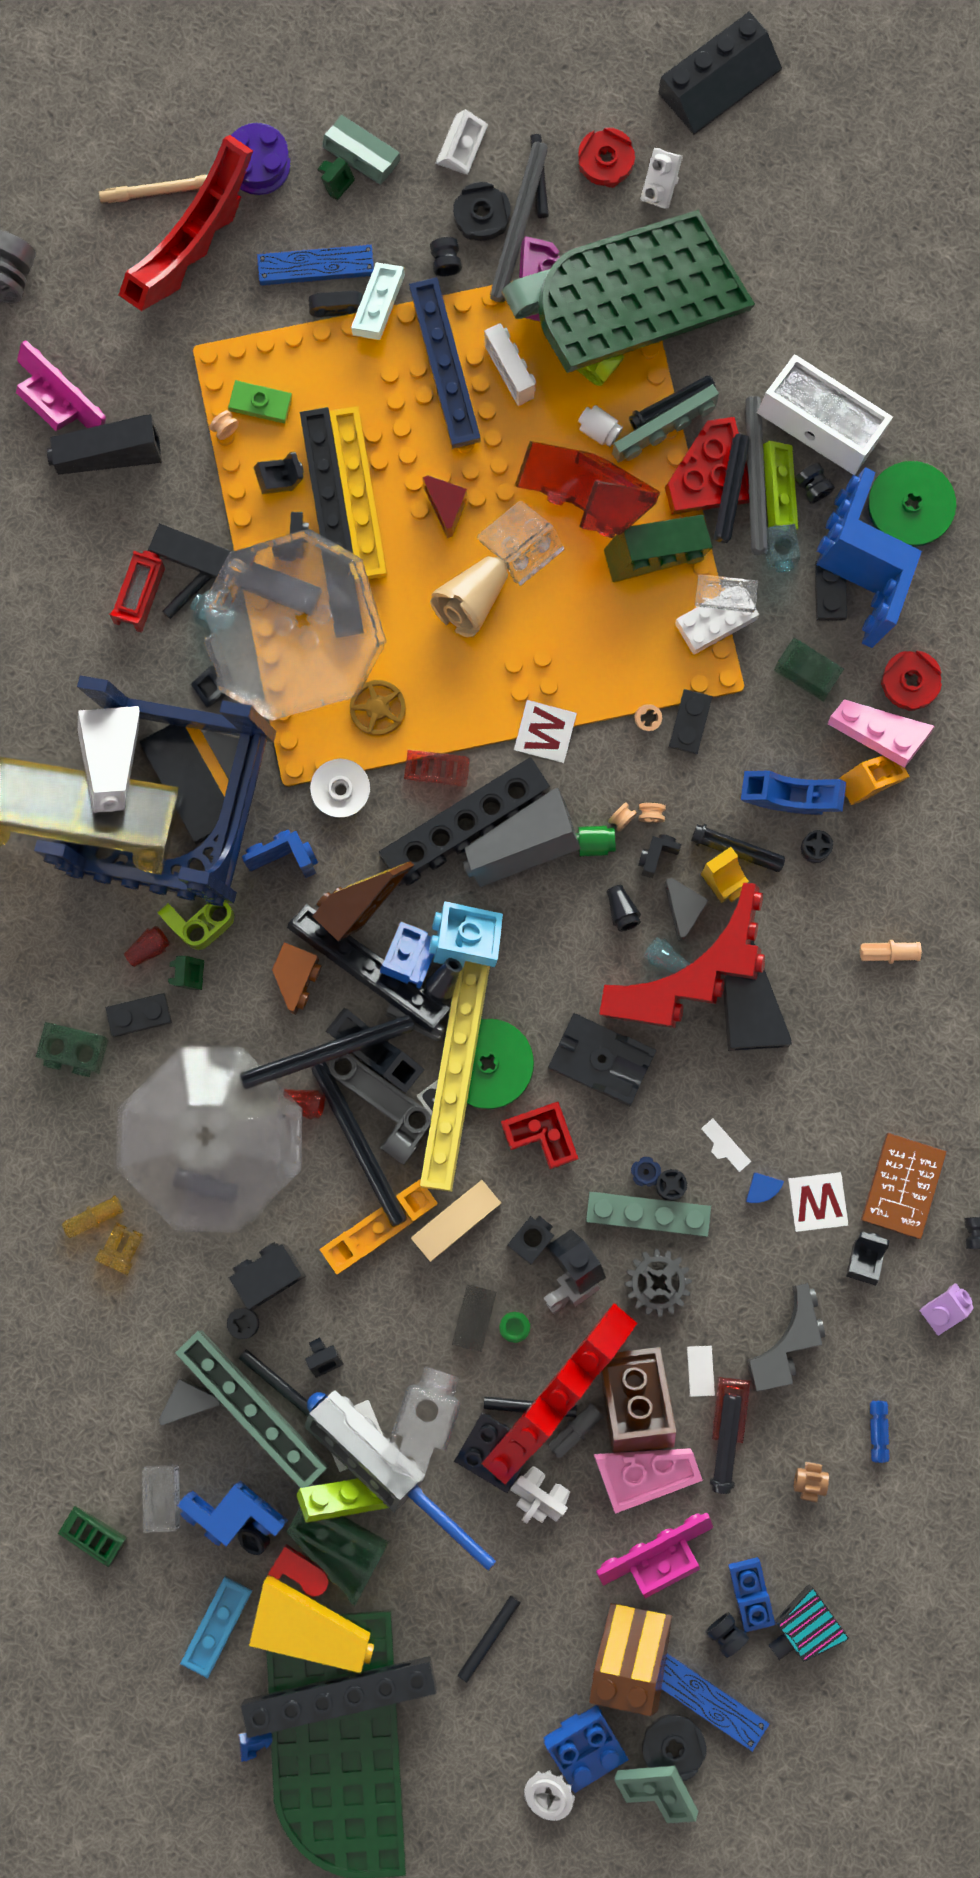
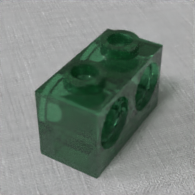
M796 638L792 639L774 669L775 672L823 702L844 668Z
M45 1022L36 1058L44 1061V1067L61 1070L62 1065L73 1068V1074L90 1078L91 1072L100 1073L109 1039L102 1035ZM56 1040H62L64 1043L63 1051L58 1055H52L50 1051L51 1044ZM85 1047H91L93 1049L92 1059L88 1062H81L79 1058L81 1050Z

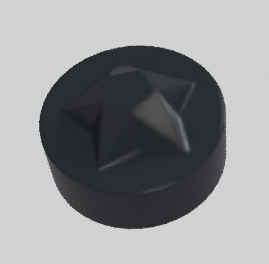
M247 1523L238 1533V1541L241 1547L250 1554L260 1555L270 1544L269 1535L263 1534L253 1523Z

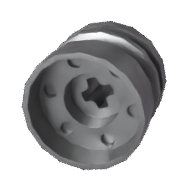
M0 230V301L16 303L22 298L23 289L27 283L24 275L30 273L36 252L28 242Z

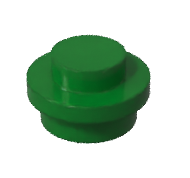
M520 1312L507 1313L500 1321V1333L509 1342H521L530 1332L529 1320Z

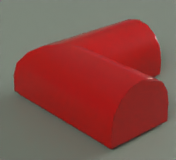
M558 1101L501 1121L510 1150L540 1141L550 1170L579 1159Z

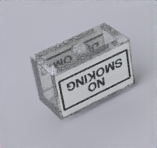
M179 1464L148 1465L142 1468L143 1533L175 1532L180 1528V1508L177 1506L180 1503Z

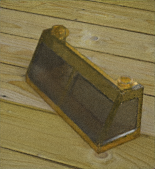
M0 757V846L8 842L11 832L117 849L133 852V862L138 869L162 875L173 840L179 787L130 779L124 810L93 813L85 771Z

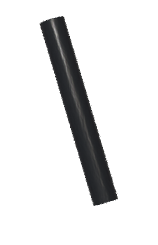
M532 134L530 136L531 149L534 142L542 143L541 134ZM544 165L535 194L538 218L549 217Z
M199 573L162 612L171 619L212 577Z
M246 1349L238 1359L308 1417L310 1413L307 1408L308 1400Z
M485 1397L484 1409L525 1413L534 1401ZM574 1405L564 1417L576 1418L577 1405Z
M510 1595L457 1676L464 1682L468 1683L521 1603L512 1595Z

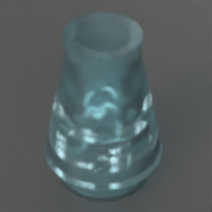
M655 937L643 956L649 960L648 964L673 974L690 965V962L684 959L665 938L661 940Z

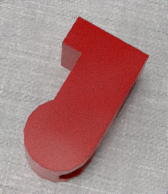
M288 1544L285 1545L268 1575L278 1580L282 1574H285L299 1583L303 1591L310 1596L323 1594L329 1584V1574L325 1568Z

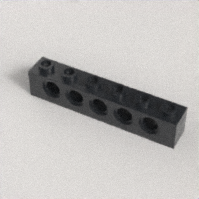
M529 757L379 851L380 858L389 870L409 862L410 860L407 856L410 851L414 849L421 850L424 853L423 859L419 862H412L414 867L398 885L400 886L405 883L406 886H409L422 877L421 872L429 867L432 870L439 868L447 862L445 857L455 851L457 854L463 853L465 847L470 845L471 841L479 836L482 837L501 822L509 819L550 792V785L533 759ZM513 787H520L524 790L525 795L520 799H514L510 797L508 792ZM493 802L500 807V810L494 815H489L485 813L483 807L487 803ZM463 818H470L474 821L475 825L471 830L465 831L459 828V821ZM437 834H445L450 840L445 846H437L433 843V838Z
M428 1656L247 1698L241 1704L247 1738L434 1695L437 1693V1685L431 1657Z

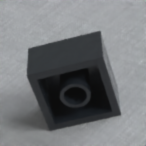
M274 1242L259 1251L261 1257L254 1262L247 1259L232 1268L235 1274L228 1278L248 1310L256 1309L306 1277L287 1245H278V1243Z

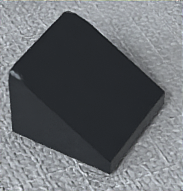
M221 665L208 667L191 683L207 708L236 689V686Z

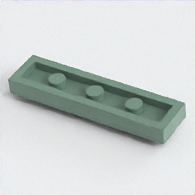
M712 384L613 444V456L618 463L624 459L630 461L636 458L642 452L641 449L650 444L655 446L661 443L667 437L666 434L675 429L676 431H681L691 423V420L698 415L704 417L710 414L716 408L719 396L718 391Z
M589 1192L586 1222L708 1237L711 1206Z

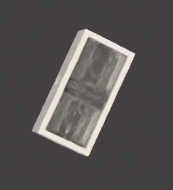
M795 354L767 390L757 411L759 415L853 475L857 473L880 441L893 418Z

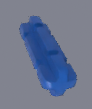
M871 1401L870 1414H873V1419H870L871 1444L874 1445V1449H871V1459L876 1463H886L889 1461V1449H886V1445H889L888 1419H886L888 1404L886 1401Z

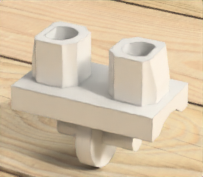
M654 148L641 194V201L665 209L669 208L675 184H678L679 177L677 176L683 156Z
M534 1466L524 1476H520L510 1489L521 1497L516 1506L525 1511L521 1520L527 1524L531 1517L542 1523L546 1516L557 1522L568 1508L565 1504L570 1491L556 1483L550 1493L547 1494L539 1488L546 1475Z

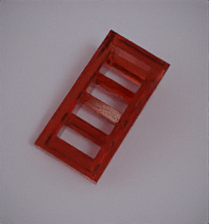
M408 750L404 779L466 788L470 758L459 755ZM418 757L423 758L420 775L416 774ZM430 759L434 760L432 776H428ZM442 761H446L444 778L440 777ZM454 762L458 763L456 779H452Z
M718 1377L712 1439L718 1440L725 1387L741 1389L742 1404L737 1442L743 1443L750 1380Z

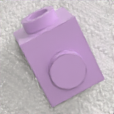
M955 1283L946 1292L924 1305L919 1311L939 1336L967 1318L974 1307L969 1294L964 1289H960Z

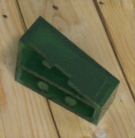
M301 1507L287 1530L289 1536L313 1562L316 1561L328 1574L327 1577L332 1583H336L349 1597L348 1600L354 1607L389 1543L387 1540L344 1516L306 1523Z

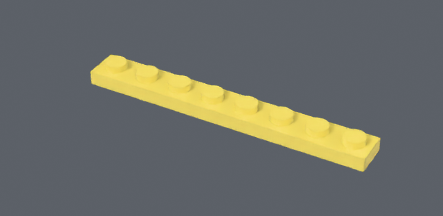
M465 961L464 967L457 979L452 996L420 1182L422 1188L452 1192L490 966Z

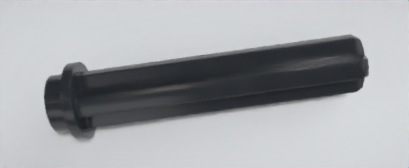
M707 375L640 412L637 410L633 411V415L629 417L632 428L635 431L712 384L716 388L713 378Z
M703 824V826L696 825L691 841L695 842L698 847L702 844L721 852L732 847L738 858L776 872H780L784 866L785 857L780 854L706 828L707 824Z
M727 1393L723 1396L714 1478L710 1479L712 1491L720 1494H729L731 1489L735 1487L732 1477L742 1397L734 1393Z

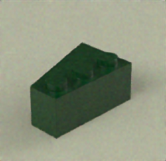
M697 515L622 527L605 547L604 553L612 581L617 582L684 563L695 564L701 562L713 546L704 516Z

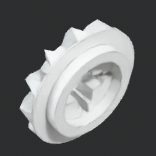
M551 1770L546 1773L538 1771L528 1780L525 1786V1798L528 1806L535 1814L546 1820L556 1821L565 1818L572 1810L575 1796L571 1793L572 1785L566 1784L563 1781L562 1775L558 1777L552 1775ZM548 1787H550L552 1794L556 1795L552 1804L549 1794L545 1793Z

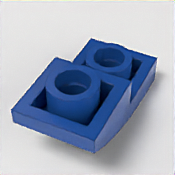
M756 1557L728 1564L744 1631L749 1632L774 1626L775 1621L771 1602L766 1590L759 1558Z

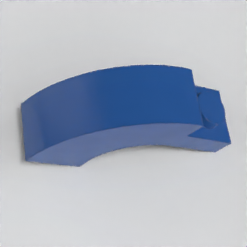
M745 771L741 800L762 808L798 814L822 815V812H843L846 782L841 779H797L782 776L772 771Z

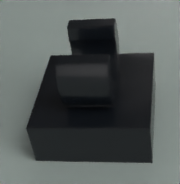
M320 1337L309 1342L313 1355L305 1358L315 1378L344 1365L333 1345L326 1348Z

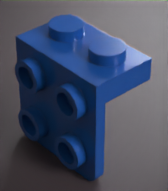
M290 830L275 835L273 837L274 841L264 846L262 843H258L246 849L247 854L241 857L248 870L253 871L293 852L305 878L316 874L313 865L318 864L309 842L302 843L297 831L290 833Z

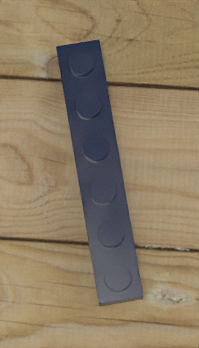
M435 277L409 284V289L452 449L481 442V437L438 278Z

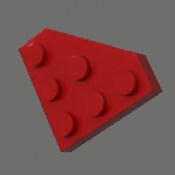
M735 417L708 420L664 487L672 515L720 508L732 440L739 433ZM747 462L745 463L738 505L749 503Z

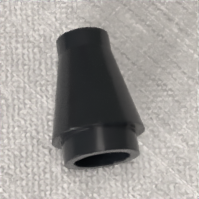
M623 885L609 888L606 893L609 898L613 926H617L620 932L637 927L641 923L639 919L641 913L626 893Z
M453 958L446 959L444 964L426 980L425 990L431 999L443 1002L453 996L459 973L462 970V965L458 960Z

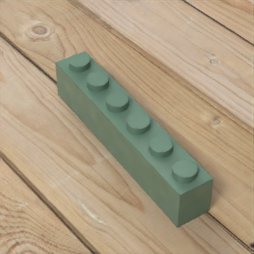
M202 1330L197 1331L175 1352L300 1488L308 1487L329 1467Z

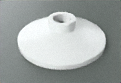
M333 759L322 764L316 770L311 780L310 791L313 802L320 811L331 817L345 818L356 814L365 806L370 794V782L366 772L357 763L347 759ZM340 785L345 786L347 789L346 793L343 795L336 794V787Z

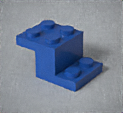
M239 1481L231 1488L216 1509L194 1491L185 1495L177 1505L182 1509L180 1515L193 1526L198 1523L207 1531L204 1535L217 1546L221 1543L227 1546L232 1542L251 1517L255 1519L253 1525L266 1536L269 1533L276 1536L288 1522V1519L242 1481Z

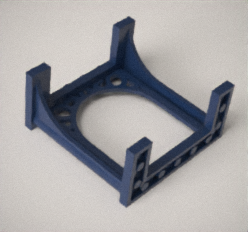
M80 675L77 687L103 709L139 706V719L239 736L222 810L212 833L193 851L174 859H148L133 853L120 841L112 826L110 812L93 813L86 777L78 808L66 831L57 840L52 842L37 839L34 851L44 857V862L55 865V869L65 871V875L73 878L83 879L84 875L93 876L94 881L103 884H111V881L114 880L121 882V886L129 889L138 890L140 885L149 887L150 892L159 895H167V891L176 892L177 897L185 900L195 901V897L206 899V903L216 906H223L224 902L234 904L237 892L231 888L264 750L266 742L274 743L277 731L252 705L222 700L221 714L130 699L108 680ZM101 827L106 829V836H101ZM106 843H114L115 849L112 855L106 859H98L97 851ZM210 848H214L210 854L213 857L212 863L205 856V851ZM121 855L128 858L126 864L123 861H116ZM194 859L201 860L205 871L190 869V862ZM152 863V869L146 870L147 864ZM175 866H181L179 873L174 871V874H172V869Z

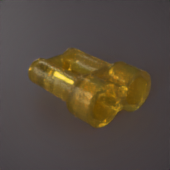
M116 1222L117 1225L114 1226L103 1250L99 1249L94 1260L128 1276L133 1265L131 1260L142 1240L141 1236L144 1235L135 1230H132V1232L125 1230L127 1229L126 1226ZM127 1234L130 1237L122 1253H119L116 1249L123 1235Z

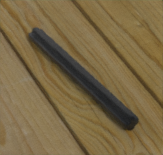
M409 1015L293 1054L242 1072L240 1074V1081L244 1089L258 1086L410 1033L414 1030L413 1021Z
M324 1062L313 1066L311 1069L391 1225L395 1227L404 1223L406 1216L332 1076L327 1063Z

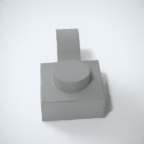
M563 1274L556 1279L560 1288L544 1297V1300L551 1312L555 1314L563 1309L569 1300L576 1307L599 1291L600 1287L597 1283L580 1295L567 1275Z

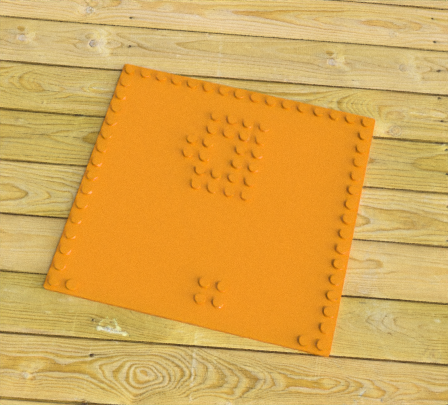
M493 285L442 295L481 437V442L454 449H452L413 301L393 305L380 340L353 336L351 327L357 314L353 313L200 344L193 348L209 427L216 416L223 411H229L228 406L235 380L292 393L286 424L230 411L232 414L231 418L237 419L239 425L229 437L219 440L217 432H212L209 428L234 552L323 587L312 616L242 589L270 725L277 731L274 746L284 786L290 787L311 782L316 770L322 764L333 759L351 760L366 771L517 739L527 700L577 713L573 726L576 727L633 715L640 706L646 704L654 705L659 709L680 705L684 689L713 696L712 698L738 693L744 689V681L732 634L693 655L675 625L677 618L722 594L712 549L704 556V560L695 564L684 563L617 582L612 581L604 553L605 547L622 527L697 515L704 516L703 510L672 515L664 488L688 451L684 430H673L666 434L667 437L661 443L655 446L650 444L641 449L642 452L636 458L630 461L624 459L619 463L612 454L613 444L611 447L606 444L601 445L579 430L582 424L578 422V419L586 407L592 409L596 405L617 419V424L623 427L614 441L615 443L634 431L629 421L633 411L637 410L640 412L674 393L662 341L624 353L625 357L619 366L601 386H597L577 370L569 373L565 371L543 332L541 322L527 318L516 319L506 300L503 303L491 300L490 293ZM499 323L502 324L503 328L506 327L508 329L510 341L512 344H516L520 359L523 358L525 360L528 373L532 374L536 380L534 399L520 406L516 404L484 346V331ZM358 406L387 576L358 581L366 634L337 638L300 412L328 407L330 413L331 410ZM289 452H296L298 460L303 466L304 478L293 491L262 494L253 468L256 463L282 460ZM429 475L467 489V501L454 534L450 538L446 537L423 488L422 477ZM291 512H303L304 522L309 523V540H303V556L284 559L274 555L272 540H290ZM485 557H498L507 566L508 578L480 630L473 637L459 635L454 632L457 628L451 622L445 625L435 614L430 604V600L433 598L431 595L436 589ZM373 680L387 681L396 686L404 697L406 707L405 716L401 724L394 731L380 736L370 735L360 730L353 722L350 713V701L354 692L364 683ZM373 686L377 695L386 697L393 693L387 687ZM369 688L358 696L355 705L366 704L371 697ZM396 696L389 703L390 712L398 718L401 711V703L398 696ZM355 710V715L359 722L369 728L370 717L367 712ZM387 717L377 720L373 730L388 728L395 722Z

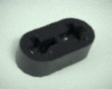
M358 291L316 293L308 299L309 313L314 317L342 316L357 313L363 295Z

